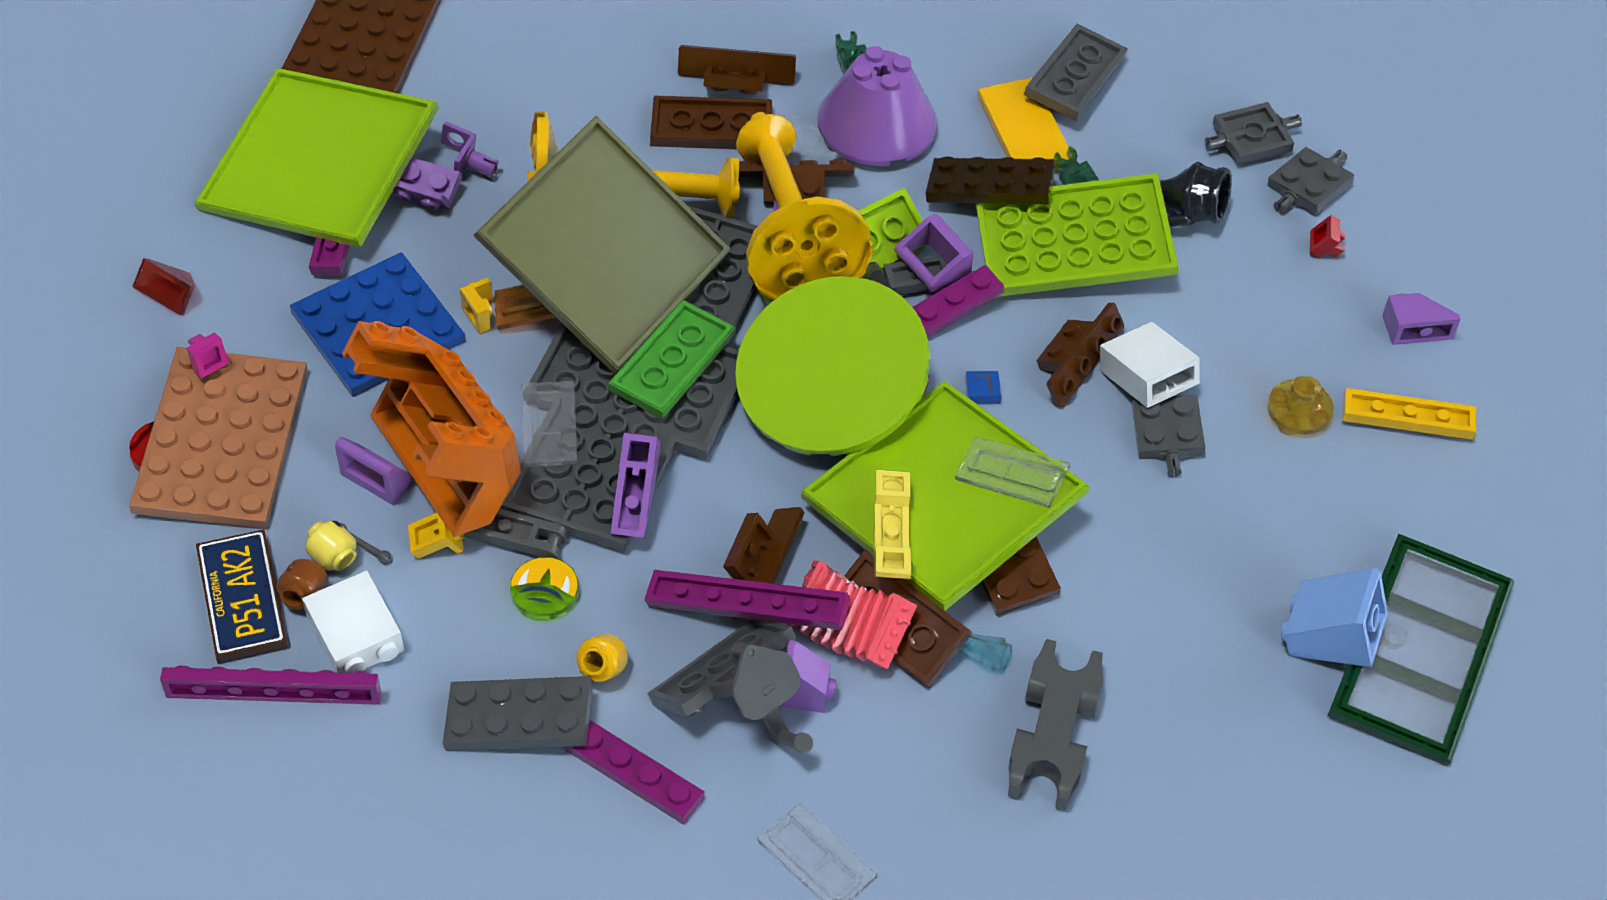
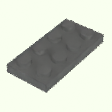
M1077 23L1027 84L1024 95L1076 121L1124 60L1128 48Z
M590 676L451 682L443 746L446 751L587 746L593 689L592 679Z

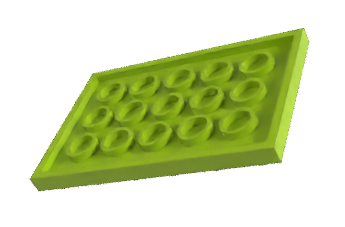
M1158 173L1052 186L1049 204L975 203L985 264L1004 285V293L997 297L1178 275L1179 266Z

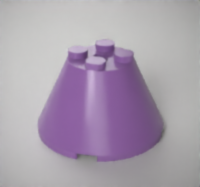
M871 46L866 49L865 53L855 59L823 99L818 110L817 125L818 130L820 129L825 137V143L840 156L860 164L889 166L890 161L905 158L907 162L921 155L931 145L935 137L937 120L934 109L911 67V60L895 52L883 50L879 46Z

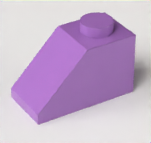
M1421 293L1389 295L1382 314L1392 345L1452 340L1461 320L1459 314Z
M789 640L787 653L791 656L800 674V686L796 694L783 703V707L825 713L827 699L834 700L836 679L830 678L831 664L799 642Z

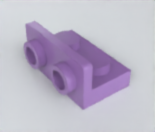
M412 157L396 184L393 195L405 201H410L411 198L421 200L422 205L434 210H438L439 206L450 209L462 179V174L458 171Z

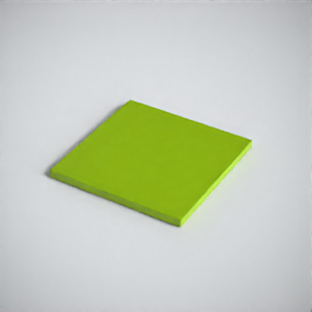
M277 68L194 204L197 210L361 248L439 110L437 101Z
M944 380L923 396L919 403L915 404L906 416V421L894 432L869 447L847 455L801 491V498L873 555L876 470L910 472L909 548H911V579L904 580L945 612L1088 494L1089 485Z

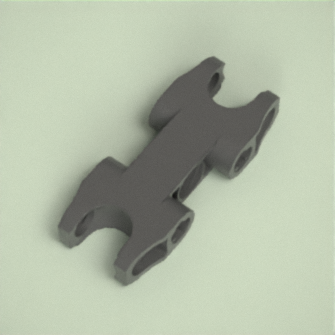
M1046 639L1040 654L1033 663L1025 696L1026 701L1042 705L1035 733L1021 729L1016 731L1008 765V796L1018 798L1022 786L1028 778L1044 776L1049 778L1057 788L1056 808L1066 810L1073 792L1079 785L1087 746L1070 742L1077 713L1095 716L1103 682V652L1093 650L1084 668L1077 671L1066 670L1056 662V641Z

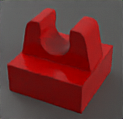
M1330 215L1310 230V254L1317 258L1325 254L1337 257L1346 250L1344 246L1340 245V242L1346 239V236L1340 230V220Z

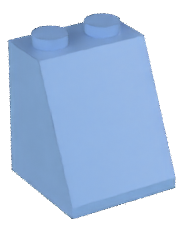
M1370 568L1303 580L1298 594L1292 595L1290 603L1291 615L1289 621H1284L1281 630L1282 641L1286 642L1289 656L1372 667L1388 614L1380 569Z

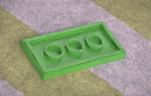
M682 300L610 380L608 389L663 419L735 336L736 327Z

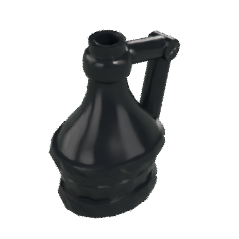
M1198 161L1175 177L1159 180L1164 203L1177 213L1167 215L1170 227L1186 226L1208 220L1216 224L1224 219L1229 206L1232 187V176L1229 169L1225 167L1214 169Z

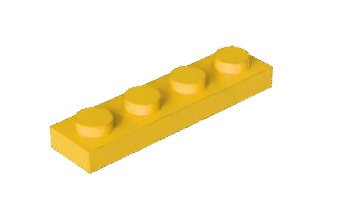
M1346 388L1343 395L1342 421L1473 440L1476 434V406Z

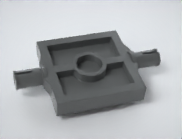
M1269 102L1214 115L1213 125L1219 135L1206 137L1205 146L1208 150L1221 146L1226 147L1238 165L1291 152L1294 141L1288 134V129L1301 127L1302 119L1299 117V114L1282 118L1274 112Z
M1307 147L1303 148L1268 178L1267 186L1282 196L1281 199L1274 203V209L1277 212L1279 211V213H1284L1291 205H1297L1308 209L1314 214L1321 211L1353 184L1355 174L1339 166L1347 160V154L1344 151L1342 152V150H1338L1330 158H1325Z
M1197 395L1172 396L1149 408H1146L1138 400L1132 399V412L1139 459L1156 458L1166 460L1168 476L1173 477L1175 470V477L1182 473L1179 459L1187 456L1205 455V441Z

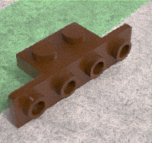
M680 45L678 74L704 77V86L711 87L714 91L722 92L728 89H740L742 93L755 94L758 91H763L765 82L791 85L795 82L796 55L690 45Z
M751 160L739 161L738 178L763 177V204H774L776 199L763 165H757L756 161ZM816 160L799 161V165H789L802 199L812 197L825 198V177L853 176L855 171V165L848 164L847 160H831L829 164H817Z
M1108 302L1094 321L1067 320L1036 360L1040 370L1054 371L1046 386L1056 407L1065 406L1100 360V345L1116 338L1124 328V322L1115 303Z
M801 507L774 510L768 525L758 512L746 514L723 565L732 579L775 583L805 513ZM732 617V619H747V618Z

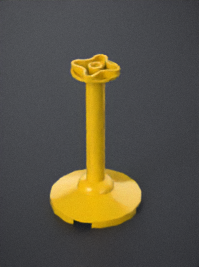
M534 112L530 148L535 172L528 171L527 182L559 152L547 112ZM728 157L718 175L652 170L678 197L716 199L721 214L729 218L734 217L735 205L738 203L740 195L738 180L739 158Z
M757 112L753 114L750 121L739 131L736 148L743 160L756 161L757 165H763L779 209L770 213L754 230L746 250L748 273L754 280L757 289L762 295L774 301L792 288L813 280L838 276L861 278L865 274L873 255L870 229L858 210L841 200L824 197L802 199L786 158L793 150L796 142L794 126L789 120L780 115Z

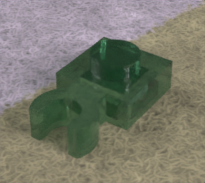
M854 31L850 32L849 41L842 40L840 34L835 36L836 58L843 74L855 59L865 53L867 49L865 44L857 45L858 36Z
M1072 146L1068 147L1066 153L1069 158L1068 160L1063 159L1058 152L1054 154L1055 167L1062 170L1059 179L1063 185L1099 180L1087 161L1078 163L1077 151Z

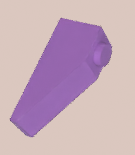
M624 433L610 532L612 535L645 538L661 448V441L656 436Z

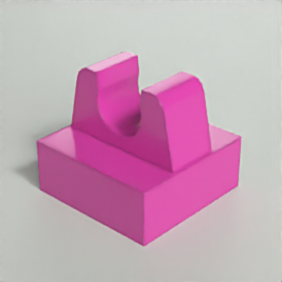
M215 332L207 337L198 334L188 340L190 346L186 349L194 373L202 379L229 364L222 339Z

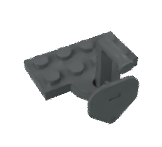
M751 619L647 693L653 705L684 717L698 714L704 709L705 704L714 697L727 698L733 696L744 717L751 720L763 719L776 744L797 751L800 754H806L813 748L812 737L805 732L798 734L790 732L778 709L780 705L796 694L800 686V674L791 656L784 652L787 649L789 640L797 639L791 626L777 622Z

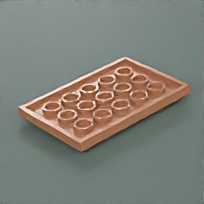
M176 347L129 504L130 512L141 515L267 529L307 373L306 362L226 353L229 364L201 379L194 373L187 349Z

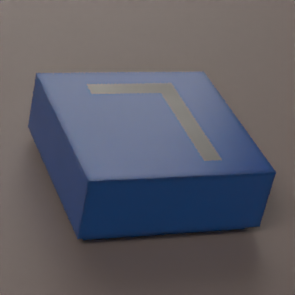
M966 371V391L969 399L976 404L1000 403L1001 392L998 371Z

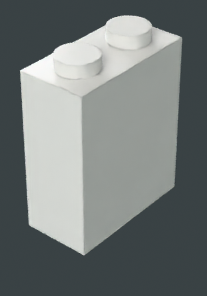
M1149 322L1100 345L1101 372L1146 408L1200 384V357L1153 322Z
M364 571L302 598L307 619L336 673L364 671L368 667L382 661H390L398 654L405 652L401 632L368 571Z

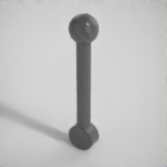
M350 533L356 539L357 545L377 556L381 563L386 564L390 562L391 554L389 551H381Z

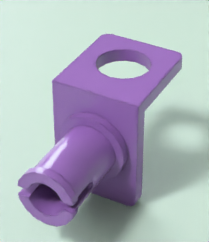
M445 121L442 126L441 143L461 151L455 160L454 170L462 173L464 169L470 168L492 178L497 170L499 160L492 159L475 151L477 134ZM449 133L460 135L464 142L454 141Z

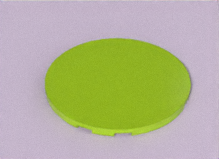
M848 276L813 280L794 287L776 298L762 310L748 328L739 348L735 374L738 395L747 415L757 429L768 439H772L785 446L786 449L806 455L813 453L836 456L852 453L869 447L890 435L906 421V416L915 404L920 402L928 382L931 360L930 345L924 326L916 311L902 296L889 287L868 279Z

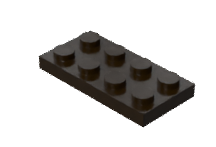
M950 156L934 158L926 189V203L1049 204L1055 173V159H1044L1041 157L1032 159H1014L1012 157L1001 159L983 157L953 158Z

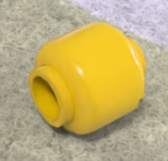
M601 633L585 640L580 645L576 654V662L580 673L583 676H590L593 682H604L618 676L625 669L628 661V651L625 644L619 637L607 633Z

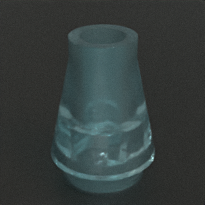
M971 634L958 652L969 656L992 671L996 669L1004 670L1011 657L1012 645L1005 642V638Z

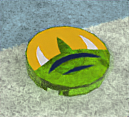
M538 557L526 561L516 569L510 580V597L513 604L522 615L534 620L550 621L558 618V615L565 611L566 613L574 607L579 595V581L574 569L565 561L553 557Z

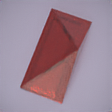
M143 258L132 287L177 314L184 315L195 285L191 273Z

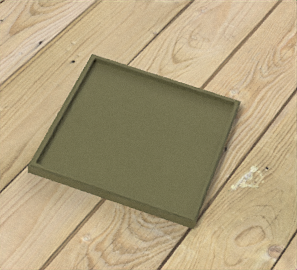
M597 115L473 235L614 374L642 346L682 300H685L732 250Z

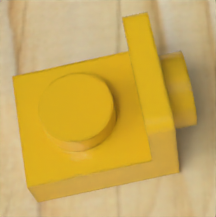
M486 277L460 288L462 310L479 335L491 330L490 316L493 315L490 302L493 301L492 283Z
M437 512L408 525L410 551L417 559L445 547H449L456 554L464 551L462 541L464 534L453 537Z

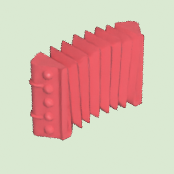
M813 560L810 566L812 568L804 576L802 586L848 592L851 601L843 629L836 630L785 624L799 630L807 637H810L815 643H821L828 650L832 648L838 655L844 652L851 659L855 656L862 662L868 659L874 665L888 670L894 655L898 653V646L908 625H911L910 621L917 605L895 593L887 596L882 590L876 592L872 588L868 591L863 585L859 587L853 580L850 582L826 563Z

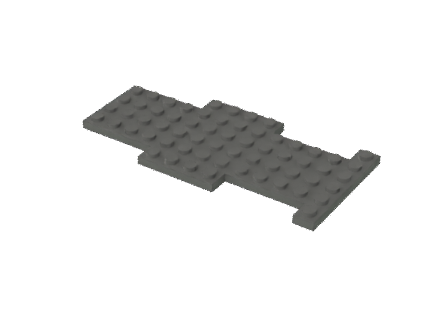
M688 206L732 250L688 295L685 301L736 327L756 287L746 268V250L752 234L758 226ZM562 323L523 393V401L525 403L547 409L549 412L520 464L521 474L500 509L561 524L568 529V534L625 552L632 537L610 534L624 433L656 436L661 441L654 492L675 450L707 459L738 395L735 372L739 350L726 345L666 416L661 419L609 391L608 383L618 371L614 374Z

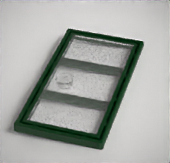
M1398 533L1381 576L1388 614L1372 667L1347 664L1327 716L1441 764L1450 765L1513 588L1514 580Z

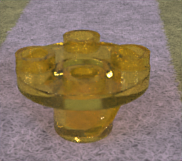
M1299 376L1277 384L1272 389L1267 403L1270 417L1278 425L1280 432L1286 435H1308L1327 429L1334 411L1330 395L1321 387L1318 380L1310 376Z

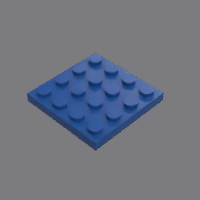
M402 252L290 304L291 314L352 397L389 379L355 373L353 371L354 361L350 358H344L342 355L358 321L369 323L379 321L388 326L399 328L408 326L448 350L466 342L463 330Z

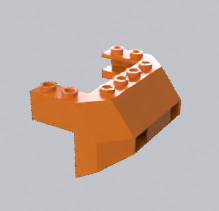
M358 321L342 355L344 358H350L354 361L353 371L357 374L389 378L370 414L371 418L453 537L491 524L521 474L515 434L505 421L504 415L498 412L490 401L489 395L481 389L475 381V376L466 369L461 362L460 356L455 352L448 350L408 326L399 328L388 326L379 321H374L373 323Z

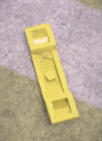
M876 470L873 525L875 577L911 579V548H909L910 472Z

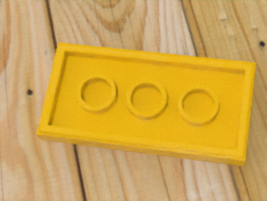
M1032 78L978 89L977 96L1006 157L1014 159H1032L1036 157L1055 159V172L1074 168L1075 159L1049 107L1024 95L1025 88Z

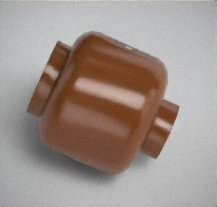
M301 558L294 560L279 577L276 587L281 601L287 607L295 610H305L302 598L327 588L329 579L320 564Z

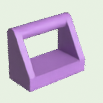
M937 213L923 220L894 249L898 256L931 292H935L965 277L972 270L974 252ZM929 243L948 265L934 276L914 255L912 250Z
M340 437L336 441L335 450L340 474L391 505H394L414 484V479L410 473L364 446L344 437Z

